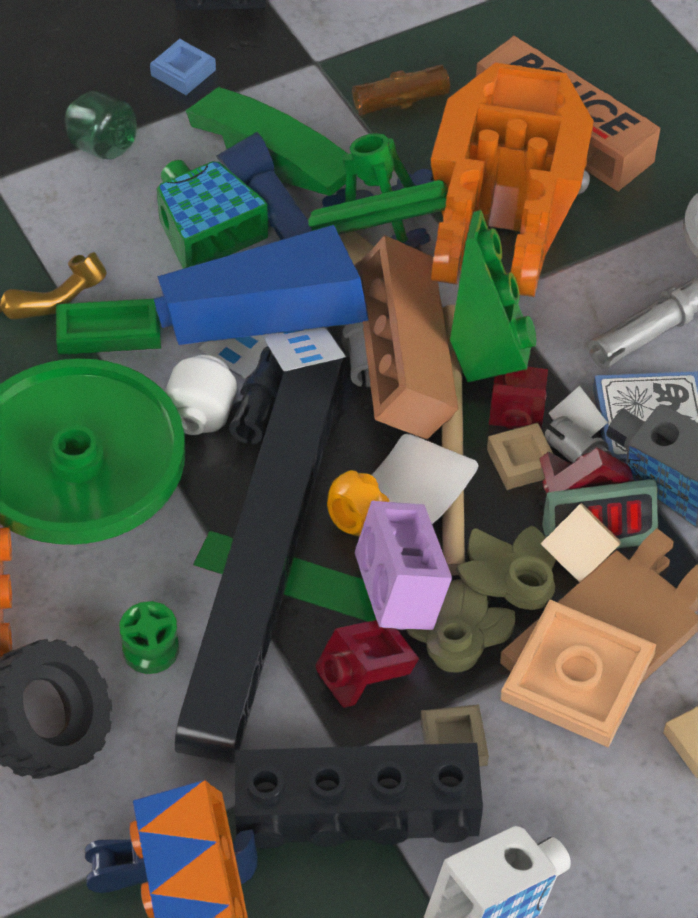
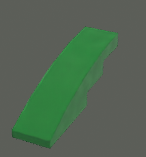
M218 87L186 110L191 127L222 135L226 149L258 132L268 148L275 174L283 183L331 196L346 184V171L342 161V157L348 154L346 151L288 114L254 98Z

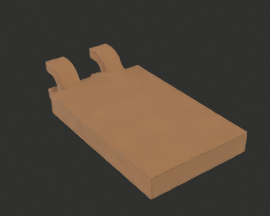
M658 528L641 543L630 560L616 550L557 602L655 643V654L640 685L698 632V615L694 613L698 611V564L683 578L677 589L659 574L669 566L670 561L665 554L673 548L674 541ZM538 620L501 651L500 663L510 672Z

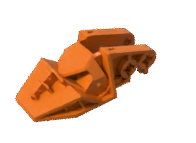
M495 62L447 99L430 163L434 181H444L448 187L446 208L442 211L443 222H440L438 226L431 273L432 281L458 285L473 212L481 210L487 226L520 231V234H517L511 273L516 278L519 294L535 297L545 255L581 188L584 170L587 166V154L594 123L567 73Z

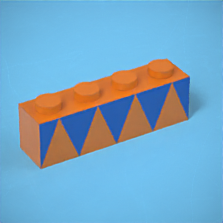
M203 780L133 800L136 821L130 823L129 829L134 851L140 859H144L148 882L142 883L141 896L147 916L149 918H248L222 792Z

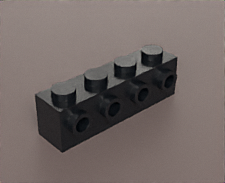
M477 743L235 750L236 835L240 831L253 829L256 848H276L285 842H312L318 846L332 847L343 844L347 840H373L383 845H394L402 843L409 838H434L444 843H455L463 841L468 837L479 836L483 800Z

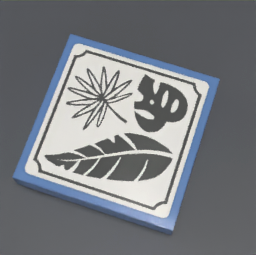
M698 371L598 375L594 377L593 391L596 408L608 422L600 429L601 437L608 444L612 456L624 463H627V449L606 436L610 423L620 410L626 409L641 420L646 421L657 406L665 405L698 423Z

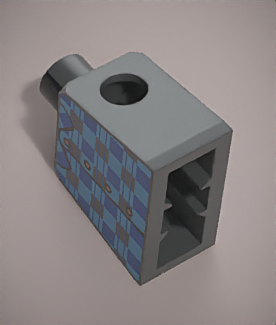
M665 405L657 406L646 421L641 420L626 409L620 410L610 423L606 436L627 449L626 464L630 466L634 480L655 479L657 499L697 528L698 423Z

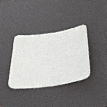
M404 434L372 476L377 480L380 491L389 498L390 502L424 504L430 521L433 524L467 486L478 469V463L473 459L412 434Z

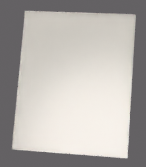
M580 386L549 412L553 420L561 416H567L590 437L608 423Z

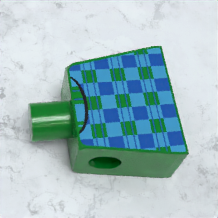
M174 160L163 168L161 172V180L163 182L156 189L158 214L161 225L183 269L229 256L268 238L267 203L223 164L212 161L190 170L184 161Z

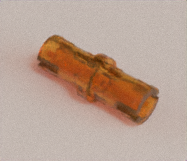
M442 64L416 72L404 73V71L400 70L392 72L389 78L354 85L352 87V97L358 114L365 115L388 107L399 106L400 109L408 108L412 105V102L419 101L420 99L448 94L450 82L446 69H444Z

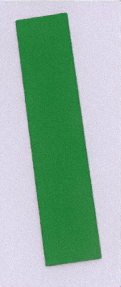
M209 531L193 565L223 574L233 538ZM294 557L284 595L367 622L376 620L363 579Z

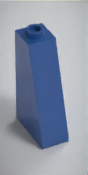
M334 225L157 276L163 295L154 298L157 314L162 328L172 326L178 345L354 324L369 320L360 276Z

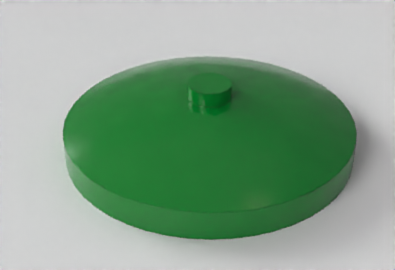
M64 359L31 367L0 384V524L3 527H9L10 531L18 535L45 543L63 545L94 543L117 537L143 524L156 514L172 496L182 476L185 463L184 428L178 410L171 398L160 386L142 373L121 364L104 360Z

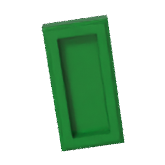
M154 298L56 304V344L58 355L161 349L160 320Z

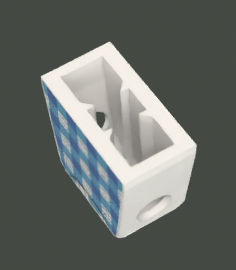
M514 826L444 860L424 918H537L543 910L557 876L570 868L569 854L564 845L554 837H548L536 844L524 828Z

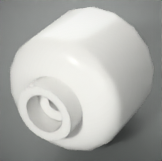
M198 355L181 360L173 368L165 393L171 398L178 410L184 433L199 435L201 433L218 431L226 424L236 397L238 385L234 375L223 361L210 355Z

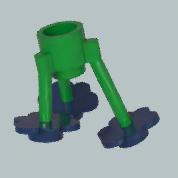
M379 133L363 135L351 143L349 147L351 154H346L342 157L346 171V188L337 190L336 195L324 197L322 208L374 196L370 191L356 190L357 177L363 180L367 186H380L382 194L433 182L434 177L429 169H421L413 175L409 174L397 154L392 138ZM394 170L398 176L397 185L391 187L390 179ZM402 220L392 222L395 233L390 237L419 251H421V245L431 241L430 235L425 228L414 229L406 233Z

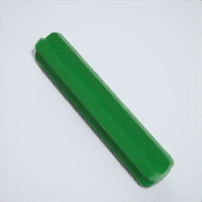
M437 180L316 209L311 212L308 225L312 228V231L334 225L340 235L443 211L446 208L448 187L444 181Z

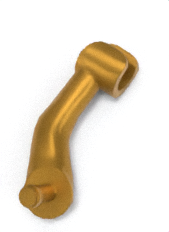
M95 252L90 253L86 258L83 255H75L68 262V266L73 274L58 288L47 293L9 289L4 292L0 300V312L3 311L10 319L55 314L56 304L70 303L81 291L93 287L105 279L107 274L105 266Z

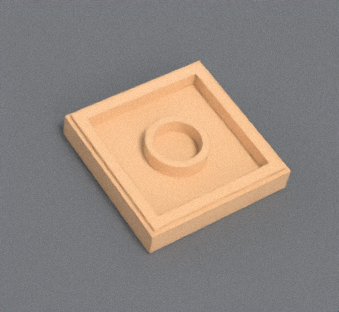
M549 600L501 690L500 700L609 748L655 654L656 644L553 600Z

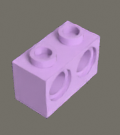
M371 501L354 553L378 626L400 630H433L452 576L425 505Z

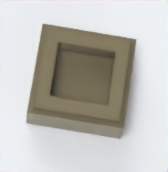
M479 704L421 710L420 722L424 744L477 743L479 767L488 766L489 754Z

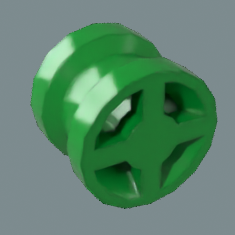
M147 601L135 604L123 613L119 627L122 653L127 665L133 670L144 674H157L167 670L176 661L179 654L177 620L172 610L164 604Z

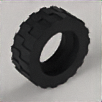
M42 639L3 654V657H0V764L3 767L8 766L13 770L14 774L21 777L30 775L32 779H42L88 764L94 759L93 755L102 750L106 743L104 740L106 734L110 732L112 700L108 697L106 680L101 677L97 670L99 667L93 659L89 660L84 655V651L79 647L67 645V641L56 639L48 642V639ZM34 680L50 682L58 692L64 706L65 727L60 734L53 738L39 736L31 727L25 714L23 693L25 688Z

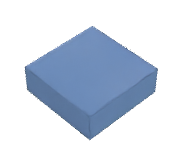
M181 39L150 63L151 76L185 95L190 93L216 70L214 57Z

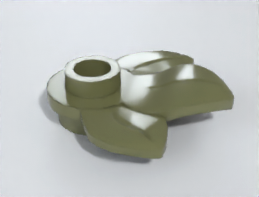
M530 526L523 530L513 545L479 529L474 528L471 531L467 547L470 561L458 565L456 569L461 579L471 589L488 596L504 597L511 604L528 610L545 607L555 592L552 569L556 559L541 545L546 537L535 526Z
M457 579L450 582L434 629H406L411 637L426 643L429 656L440 669L447 672H463L476 664L484 648L503 643L510 637L515 627V611L507 608H488L487 595L471 589L462 579Z

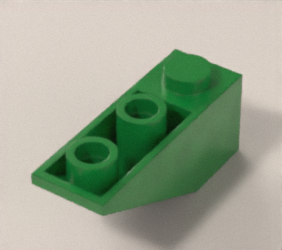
M481 210L473 212L466 239L450 342L467 382L526 370L531 347H535L537 342L533 321L530 316L523 317L518 304L520 294L516 278L513 273L505 272L501 262L502 246L499 235L494 228L488 229Z

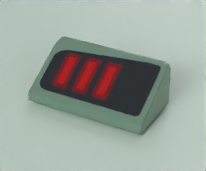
M655 479L554 491L547 493L542 522L546 538L581 503L621 541L616 549L640 546L658 528L657 484Z

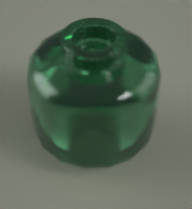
M88 91L79 96L67 110L65 118L67 136L71 144L86 153L100 159L113 160L123 155L135 140L137 129L136 114L132 106L122 99L102 91Z

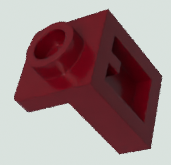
M527 367L526 370L495 376L489 425L504 426L514 430L538 423L540 428H542L548 369Z
M598 447L578 457L573 464L551 452H547L539 458L545 476L542 483L546 494L554 491L635 481L629 465Z
M377 620L336 628L316 663V671L341 706L346 708L357 703L367 684L411 674L419 658L396 628L379 627Z

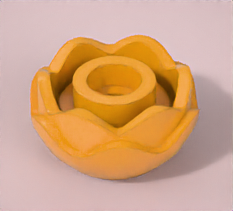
M350 470L333 481L328 492L327 508L332 521L339 529L351 535L360 536L371 501L390 502V500L380 491L377 480L372 475Z

